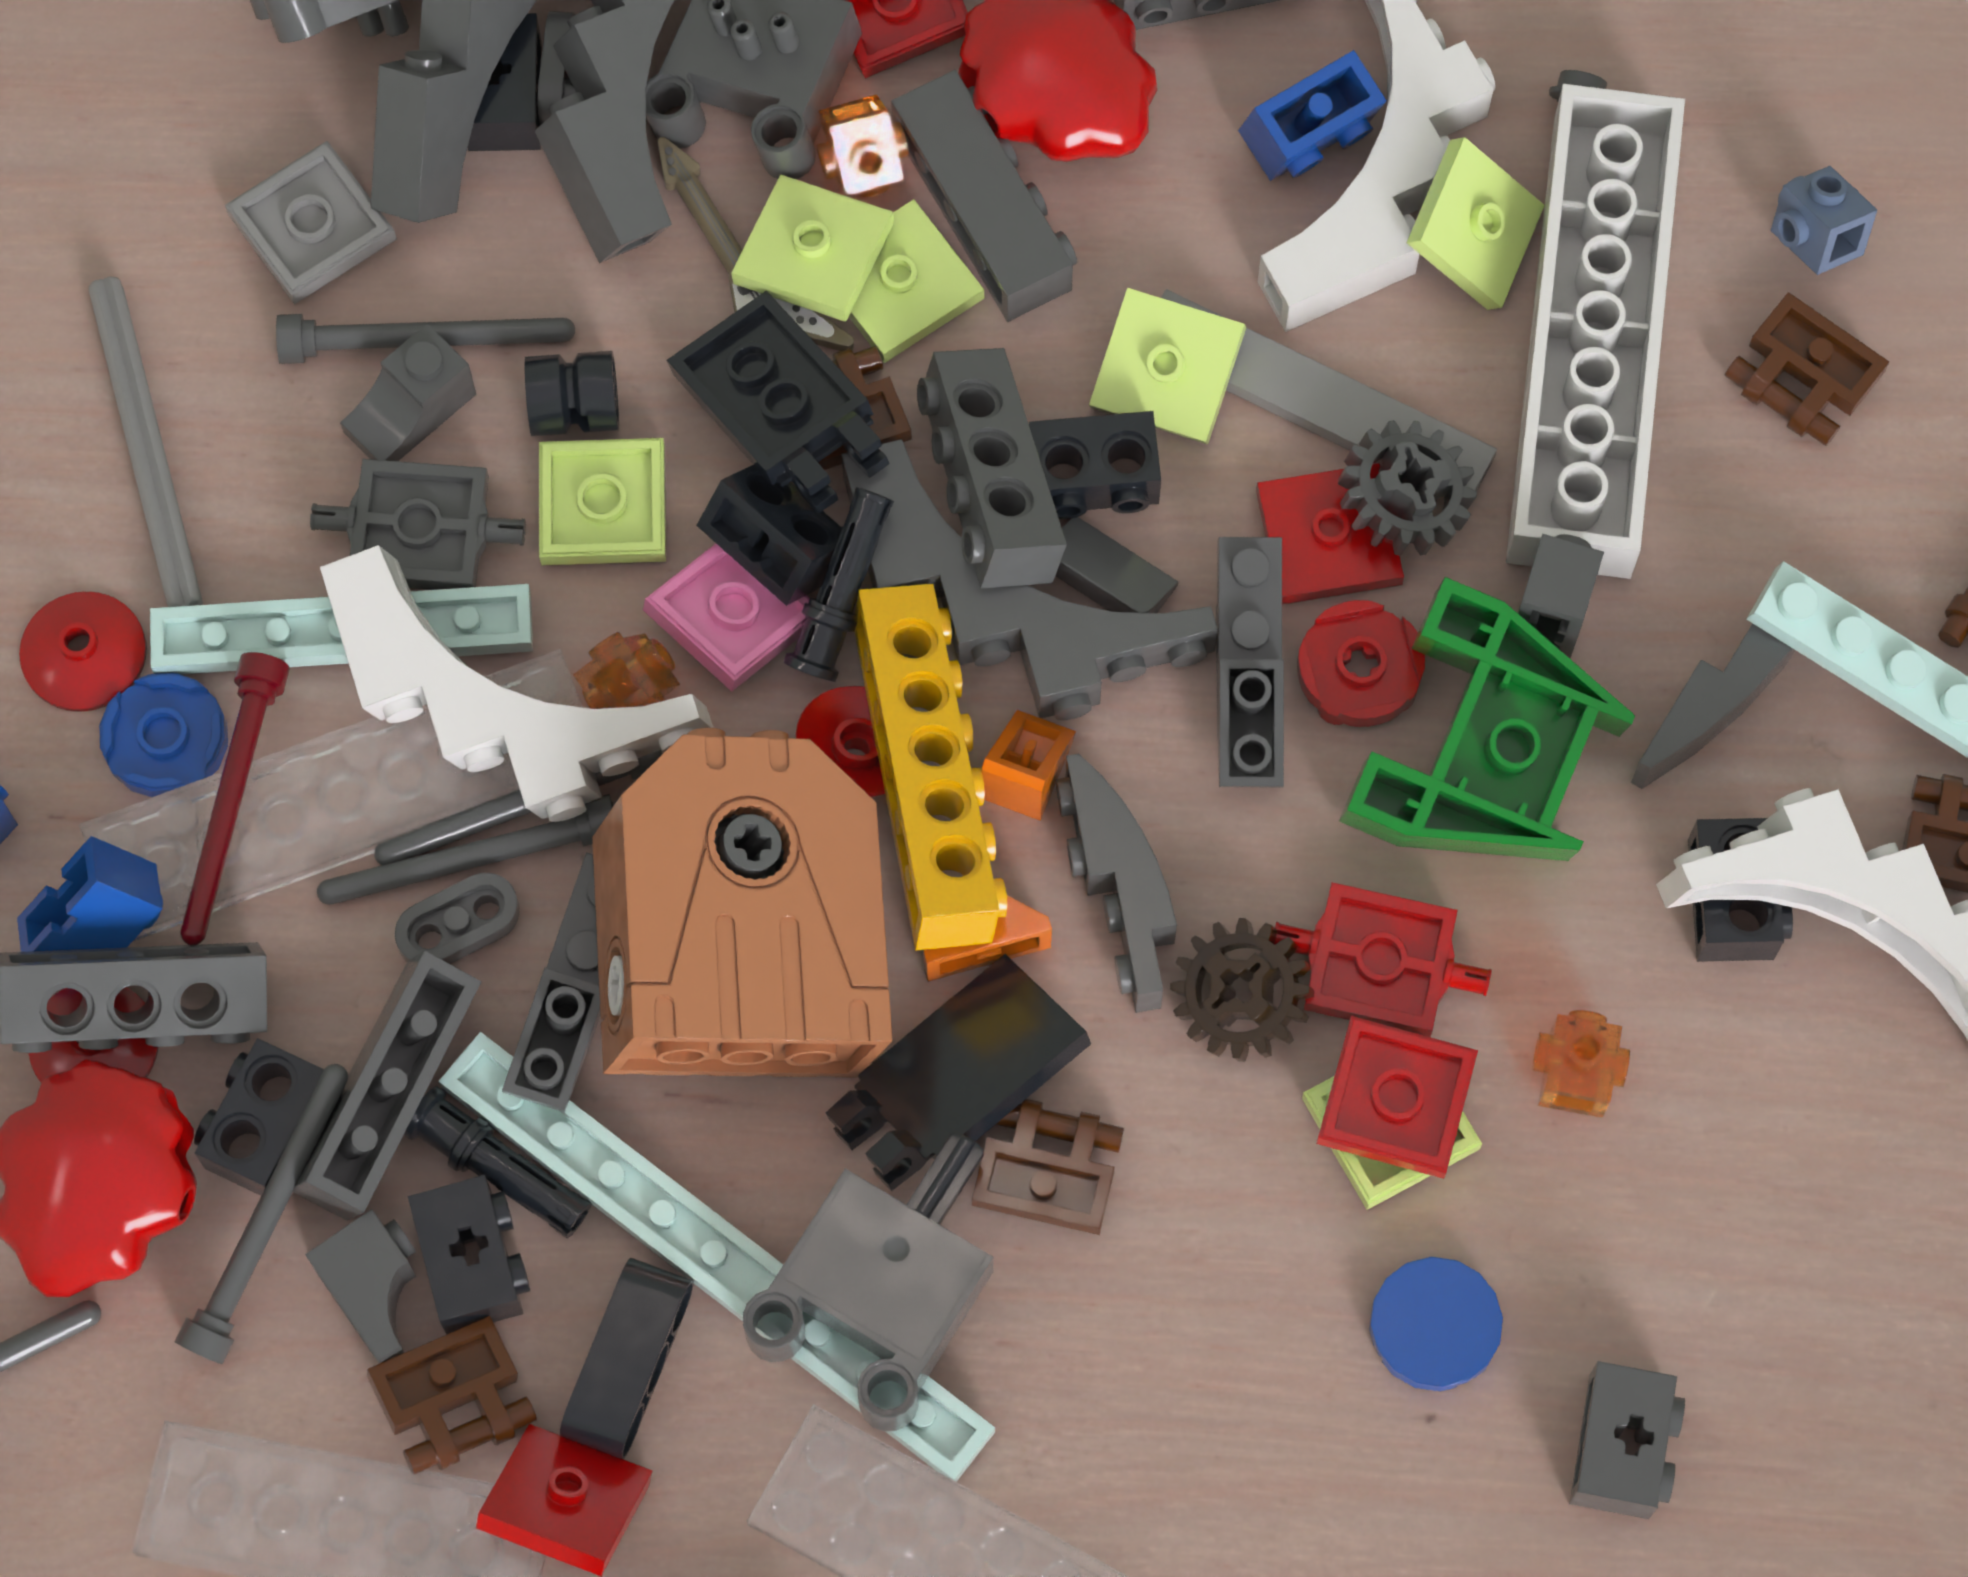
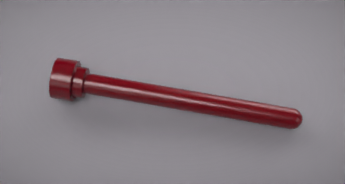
M247 652L242 654L239 659L234 682L239 687L237 695L242 699L180 929L181 939L188 945H198L206 937L266 708L275 703L276 697L283 695L290 671L289 665L283 660L268 654Z

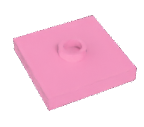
M714 544L646 597L643 611L732 692L799 638L806 620L802 610L804 604L809 603L810 598L806 595L786 606L720 546Z

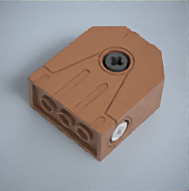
M699 728L688 732L687 735L683 734L619 797L592 837L601 1020H603L601 1022L603 1074L763 1075L772 1077L835 1076L857 1078L893 1041L890 994L887 989L889 987L877 803L810 739L789 738L786 732L779 730L760 731L752 734L750 737L726 736L725 731L718 728Z

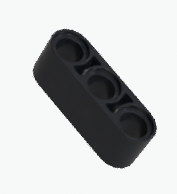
M633 1258L627 1261L568 1402L560 1427L561 1437L620 1459H624L627 1456L685 1315L693 1290V1280Z

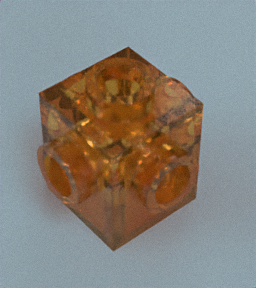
M877 94L818 110L826 142L817 144L816 147L826 180L835 178L846 196L855 194V196L862 198L882 194L890 188L891 183L905 180L900 159L909 157L906 138L900 122L891 123L889 112Z
M620 632L612 634L588 652L592 660L573 674L583 689V697L591 709L646 706L665 701V696L680 686V683L672 673L675 670V663L670 653L657 639L652 638L650 640L646 633L624 638ZM630 673L633 675V677L635 678V680L641 688L636 687L632 683Z
M1574 1010L1569 1012L1568 1016L1557 1014L1550 1034L1539 1032L1536 1042L1532 1071L1543 1073L1538 1106L1603 1118L1611 1102L1613 1086L1623 1088L1628 1072L1630 1049L1619 1047L1623 1026L1607 1023L1608 1019L1604 1015L1592 1011Z

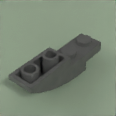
M1219 537L1217 541L1216 624L1218 628L1216 671L1219 787L1283 788L1284 659H1282V537Z
M1080 754L1067 755L1066 778L1056 779V790L1061 816L1073 815L1077 835L1076 838L1067 839L1072 876L1084 875L1088 896L1113 892V894L1103 895L1109 933L1121 932L1124 955L1115 956V968L1120 993H1132L1135 1013L1161 1009L1163 986L1155 947L1175 944L1177 922L1169 890L1158 860L1133 814L1103 775Z
M587 852L502 1088L503 1093L564 1113L601 1016L593 854Z

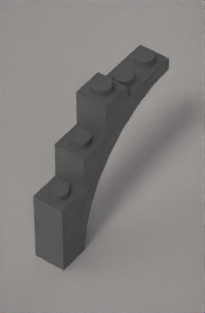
M422 0L419 50L407 51L405 59L379 65L371 209L416 223L457 212L463 164L476 114L491 75L507 44L537 0Z
M591 0L594 7L571 17L567 21L570 29L553 45L576 93L566 96L549 106L552 115L535 130V133L599 263L650 243L672 225L654 178L647 142L646 84L654 44L675 0Z
M902 439L882 444L879 449L887 456L890 464L870 478L853 462L847 452L841 454L843 479L850 505L856 487L894 500L868 568L873 588L934 584L936 598H941L943 608L947 607L950 614L952 641L960 665L974 662L977 666H991L1007 660L1011 653L1020 651L1039 718L1055 716L1057 720H1071L1087 714L1091 711L1092 706L1100 704L1101 679L1110 678L1112 682H1125L1140 677L1146 672V668L1171 663L1173 667H1186L1204 660L1208 655L1207 653L1215 652L1218 628L1211 606L1168 613L1112 612L1063 601L1028 585L980 588L974 565L966 563L964 559L962 537L943 519L920 484Z

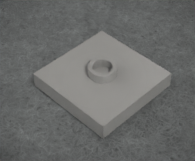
M328 141L225 205L229 217L294 305L397 240L392 226L380 211L371 209V198Z

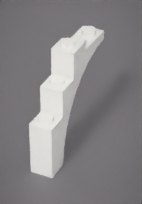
M1365 0L1379 32L1387 69V109L1382 130L1363 169L1340 199L1302 233L1261 255L1257 283L1285 332L1416 274L1419 253L1406 243L1415 224V219L1410 214L1421 209L1450 142L1447 135L1483 120L1488 116L1492 94L1496 88L1494 76L1489 65L1483 58L1476 59L1465 40L1446 48L1445 40L1438 24L1432 18L1425 19L1416 4L1418 0Z
M379 545L320 567L362 708L381 721L386 719L388 723H398L419 716L423 712L422 706L427 704L443 758L461 770L467 768L469 772H480L491 769L504 761L503 754L509 753L525 808L542 819L548 817L551 822H559L574 818L586 811V803L602 798L595 776L596 773L601 772L603 776H614L628 772L639 765L638 758L659 750L664 753L683 734L687 735L688 732L699 728H713L707 706L693 694L646 706L589 709L543 702L495 684L469 668L441 641L416 605L398 560Z
M1806 788L1780 798L1774 803L1777 811L1757 826L1758 830L1729 843L1731 849L1713 854L1710 846H1704L1684 853L1673 860L1676 869L1656 884L1666 908L1707 900H1760L1806 910L1852 929L1895 957L1938 999L1968 1041V900L1950 907L1924 844L1899 851L1896 843L1893 842L1865 853L1839 789L1814 797L1811 788Z

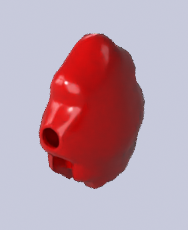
M985 0L967 13L964 24L965 38L960 50L962 62L958 74L966 88L975 86L973 94L974 106L977 110L980 109L981 112L982 109L988 112V114H983L998 139L1031 144L1051 160L1063 162L1087 157L1119 158L1135 152L1149 132V105L1157 92L1155 69L1135 51L1136 28L1130 16L1123 9L1110 0Z
M84 1059L69 1071L46 1077L38 1090L36 1102L10 1115L1 1126L0 1179L5 1186V1190L0 1199V1239L16 1253L29 1284L44 1296L70 1297L101 1281L123 1280L141 1269L147 1257L148 1245L151 1239L176 1228L188 1218L193 1208L197 1189L195 1174L186 1157L194 1138V1128L187 1117L179 1110L176 1095L172 1090L163 1087L157 1081L140 1077L124 1069L109 1067L101 1062Z

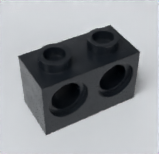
M1153 411L1029 422L1032 437L1059 519L1076 518L1085 514L1087 510L1112 508L1117 513H1135L1146 509L1149 505L1159 504L1161 472ZM1126 458L1136 461L1141 468L1133 473H1121L1116 471L1111 464L1116 460ZM1059 464H1068L1075 467L1079 473L1069 479H1060L1053 476L1049 470Z
M754 465L720 481L696 525L786 606L820 588L842 529L824 511L818 514L791 482L783 488L778 482L771 485Z
M1768 818L1697 819L1688 838V850L1691 851L1704 846H1710L1713 854L1731 849L1729 845L1731 841L1758 830L1757 826ZM1707 900L1692 903L1697 962L1774 960L1784 943V939H1791L1792 907L1760 900ZM1745 910L1751 913L1757 919L1760 929L1744 931L1737 928L1732 923L1729 912Z
M257 1038L249 1054L241 1052L234 1060L225 1082V1086L229 1090L217 1111L210 1109L197 1128L194 1144L198 1147L194 1153L203 1167L261 1196L324 1069ZM275 1077H286L291 1080L290 1089L282 1098L274 1101L260 1098V1091L268 1080ZM255 1134L260 1136L259 1146L250 1156L246 1158H233L229 1156L230 1145L240 1135Z

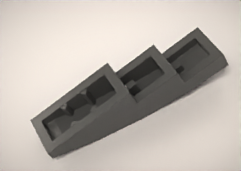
M1752 623L1724 672L1700 660L1639 761L1631 783L1643 789L1700 751L1744 713L1781 672L1796 650Z

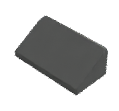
M1073 517L1062 527L1067 546L1055 576L1108 611L1158 613L1178 586L1177 580L1081 518Z

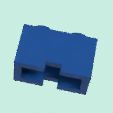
M90 836L61 868L62 878L66 879V881L57 890L46 885L17 917L21 952L128 947L144 929H149L154 925L163 909V897L160 893L156 863Z

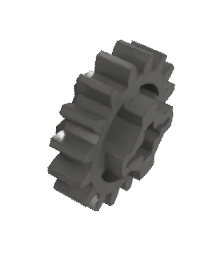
M1394 420L1388 421L1381 434L1372 428L1369 429L1361 439L1359 446L1354 444L1345 458L1344 462L1347 466L1338 478V485L1350 490L1346 492L1340 505L1342 509H1356L1359 515L1351 525L1355 531L1366 526L1374 530L1371 537V545L1377 547L1384 538L1393 540L1395 555L1401 556L1409 543L1414 544L1420 556L1426 555L1435 542L1442 547L1448 545L1456 534V530L1460 531L1470 518L1471 514L1467 509L1476 499L1477 491L1465 487V485L1474 475L1473 467L1466 466L1458 467L1455 461L1463 449L1460 446L1451 447L1448 450L1444 449L1440 445L1444 432L1440 429L1435 431L1430 438L1422 436V428L1419 421H1413L1406 433H1401L1399 426ZM1381 459L1382 466L1378 470V475L1376 478L1370 479L1372 465ZM1444 497L1443 510L1434 517L1432 511L1437 506L1436 501L1438 498Z

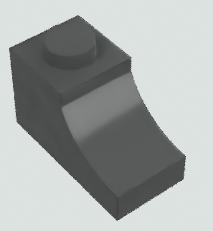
M427 323L380 362L382 369L374 385L364 399L340 424L343 432L370 459L399 461L477 395L469 364Z
M371 1209L305 1255L380 1364L405 1353L397 1335L396 1308L404 1285L416 1277L406 1259L414 1254L416 1250L395 1219L383 1226Z

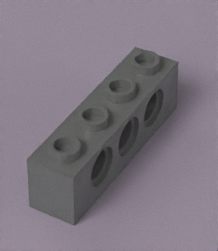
M1005 348L933 352L926 377L920 378L918 381L917 402L920 413L928 415L932 426V453L935 462L943 464L948 479L946 488L947 502L951 513H958L963 529L962 552L966 563L974 565L980 588L1053 583L1067 543Z
M258 942L0 953V1044H12V1050L16 1052H45L52 1049V1042L79 1041V1047L83 1049L104 1050L117 1047L119 1039L145 1038V1044L169 1047L183 1044L185 1036L211 1035V1041L233 1044L249 1041L250 1033L267 1032V956ZM207 983L213 986V997L203 1008L191 1010L180 1004L183 992L190 985ZM137 985L148 990L147 1001L139 1010L127 1013L121 1012L114 1007V1000L123 988ZM71 988L82 994V1001L79 1007L71 1014L55 1015L47 1010L49 998L60 989Z

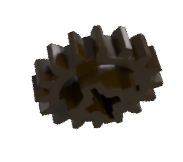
M1239 918L1236 931L1233 934H1230L1220 922L1214 923L1213 935L1215 940L1207 943L1203 939L1194 936L1191 939V943L1198 954L1193 960L1178 957L1175 962L1181 969L1187 972L1186 980L1170 983L1171 991L1186 997V1002L1173 1010L1174 1014L1181 1020H1195L1186 1033L1193 1041L1198 1042L1211 1035L1207 1051L1218 1057L1225 1051L1228 1044L1231 1045L1233 1058L1239 1062L1246 1061L1249 1046H1254L1263 1057L1272 1056L1271 1039L1277 1037L1290 1045L1294 1039L1287 1028L1289 1022L1293 1020L1307 1023L1309 1016L1299 1009L1297 1005L1299 999L1314 997V990L1310 986L1298 981L1299 977L1304 976L1311 970L1310 965L1304 959L1290 961L1289 958L1295 953L1298 945L1289 937L1274 945L1277 929L1268 923H1265L1260 928L1257 935H1254L1252 924L1246 918ZM1240 948H1252L1262 951L1260 954L1255 952L1248 960H1231L1225 954ZM1208 971L1211 975L1210 996L1202 1002V984ZM1239 977L1249 983L1248 988L1253 994L1250 1000L1245 1003L1235 997L1237 993L1231 986ZM1282 978L1283 995L1277 1009L1273 1005L1274 984ZM1237 1019L1253 1020L1260 1026L1245 1032H1232L1222 1029L1226 1025L1230 1027Z

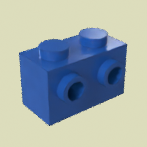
M1353 50L1255 107L1238 132L1270 181L1287 171L1290 172L1293 178H1296L1311 170L1324 159L1321 151L1336 142H1339L1342 149H1346L1372 132L1373 127L1370 121L1387 100Z

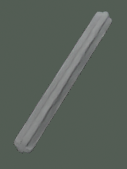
M109 276L104 279L95 280L89 285L88 290L168 607L202 605L203 601L124 288L117 277Z

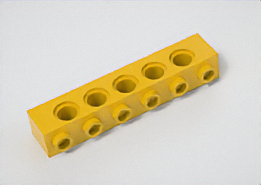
M934 584L860 589L855 614L857 615L855 621L858 623L854 633L915 951L992 943L998 918L1006 917L1007 894L1004 880L1002 878L993 879L990 861H994L996 856L995 834L991 822L982 823L979 806L984 804V781L981 769L979 767L971 768L968 752L973 750V727L970 715L968 713L960 714L957 698L962 696V673L958 660L949 661L946 645L951 644L952 638L951 619L948 608H938ZM903 654L913 655L917 658H908L903 656ZM920 707L928 710V712H920L912 708ZM921 761H933L940 766H929ZM932 816H946L950 818L951 821H940L933 818ZM953 870L961 873L963 876L951 877L942 871Z

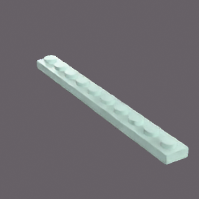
M479 1032L439 1080L441 1088L479 1118L483 1117L490 1122L491 1127L585 1200L591 1202L594 1207L686 1278L693 1280L696 1286L743 1321V1312L746 1304L755 1294L768 1290L783 1264L570 1100L564 1113L503 1093L502 1088L513 1056L482 1032ZM803 1311L805 1340L801 1349L791 1359L861 1412L859 1409L857 1383L865 1368L882 1358ZM771 1312L764 1315L758 1321L756 1332L766 1339L777 1340L784 1337L791 1330L793 1322L783 1313ZM928 1376L918 1392L919 1407L914 1419L907 1426L897 1431L885 1432L952 1484H955L993 1436L995 1427ZM884 1381L872 1389L869 1398L875 1406L881 1409H894L905 1401L907 1392L899 1383Z

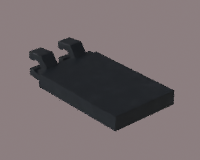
M767 290L667 359V363L676 379L769 483L774 485L778 482L783 488L792 481L801 496L818 514L839 500L836 492L828 485L831 482L828 473L818 463L839 447L844 446L853 462L869 478L890 464L887 456L879 449L882 446L880 438L869 427L874 423L870 418L873 415V411L868 399Z
M1004 954L858 1075L860 1081L854 1085L856 1090L848 1091L826 1112V1115L835 1125L833 1129L836 1135L851 1150L880 1130L887 1121L895 1130L887 1132L865 1154L868 1160L875 1166L873 1168L875 1175L893 1191L919 1171L930 1158L935 1160L951 1134L955 1132L976 1141L1089 1047L1091 1042L1087 1031L1015 962Z

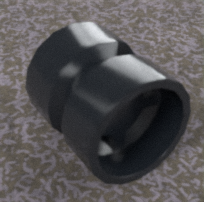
M613 351L578 353L573 363H566L560 354L525 357V391L531 436L567 434L572 424H578L584 433L619 430L618 391Z

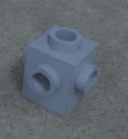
M1828 166L1809 175L1798 176L1783 185L1778 197V206L1770 231L1815 274L1819 275L1864 255L1877 209L1835 169Z

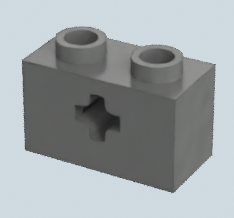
M1542 533L1518 614L1571 659L1604 551L1592 548L1586 540L1577 536L1560 534L1553 537Z
M1597 1361L1589 1374L1569 1504L1649 1519L1658 1508L1659 1502L1669 1503L1674 1485L1676 1465L1675 1463L1665 1461L1668 1436L1679 1437L1685 1411V1398L1675 1396L1677 1376ZM1625 1428L1635 1430V1442L1642 1444L1635 1455L1625 1454V1442L1617 1439Z

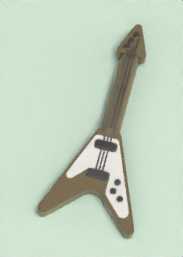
M660 137L658 139V149L665 187L670 191L677 189L727 270L735 313L762 293L733 284L731 272L742 249L697 178L700 175L699 163L667 138ZM774 298L817 345L839 351L848 348L853 350V337L825 315Z

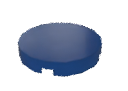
M176 673L148 674L135 680V685L127 688L122 694L119 691L108 702L99 724L100 749L113 776L128 789L152 798L180 797L203 786L219 769L228 747L227 721L216 698L196 679Z
M1428 1257L1404 1264L1385 1279L1372 1303L1369 1332L1373 1346L1375 1344L1376 1351L1382 1358V1363L1393 1376L1414 1388L1441 1392L1465 1384L1486 1370L1501 1342L1503 1316L1496 1293L1479 1272L1457 1260Z

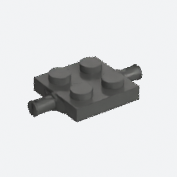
M362 459L359 488L352 498L350 506H329L313 503L311 508L312 514H310L311 530L348 533L351 544L350 556L378 545L398 560L409 588L439 590L476 587L479 559L486 548L487 542L519 544L523 546L525 542L524 535H526V520L523 518L489 517L486 508L489 475L487 468Z

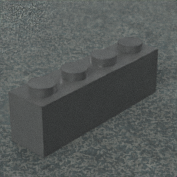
M955 69L891 100L892 129L1006 321L1009 322L1072 291L1073 266L1077 264V257L1064 232L1054 233L1045 219V216L1048 215L1047 207L1036 185L1033 182L1025 185L1015 169L1018 167V159L1008 139H998L983 114L986 115L988 112L984 109L981 112L980 109L977 110L973 103L975 86L966 88Z
M425 950L406 963L348 1075V1081L293 1193L346 1221L365 1212L482 981Z

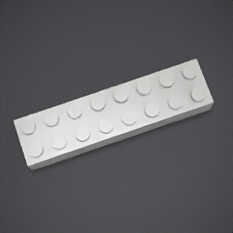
M1570 84L1562 85L1553 125L1506 563L1533 566L1542 533L1553 537L1560 534H1568L1586 540L1594 549L1604 551L1598 575L1631 579L1641 551L1685 106L1684 98Z

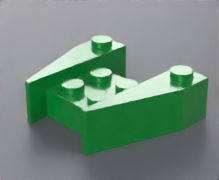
M1444 577L1434 593L1411 649L1471 675L1430 774H1424L1371 751L1361 767L1339 822L1399 847L1569 861L1580 851L1584 841L1553 829L1551 826L1592 726L1620 737L1632 725L1635 715L1504 601Z

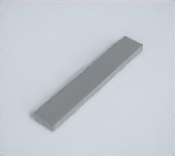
M1168 289L1164 291L1161 297L1224 317ZM1246 328L1226 391L1348 450H1351L1354 444L1359 446L1361 439L1371 428L1381 434L1388 421L1394 420L1399 426L1401 433H1406L1413 421H1419L1422 428V436L1430 438L1435 431L1440 429L1444 432L1443 440L1440 444L1444 449L1448 450L1455 446H1460L1463 449L1455 461L1458 467L1466 466L1473 467L1475 473L1465 487L1475 491L1478 490L1496 456L1497 448ZM1381 459L1375 462L1380 463V465L1382 466Z

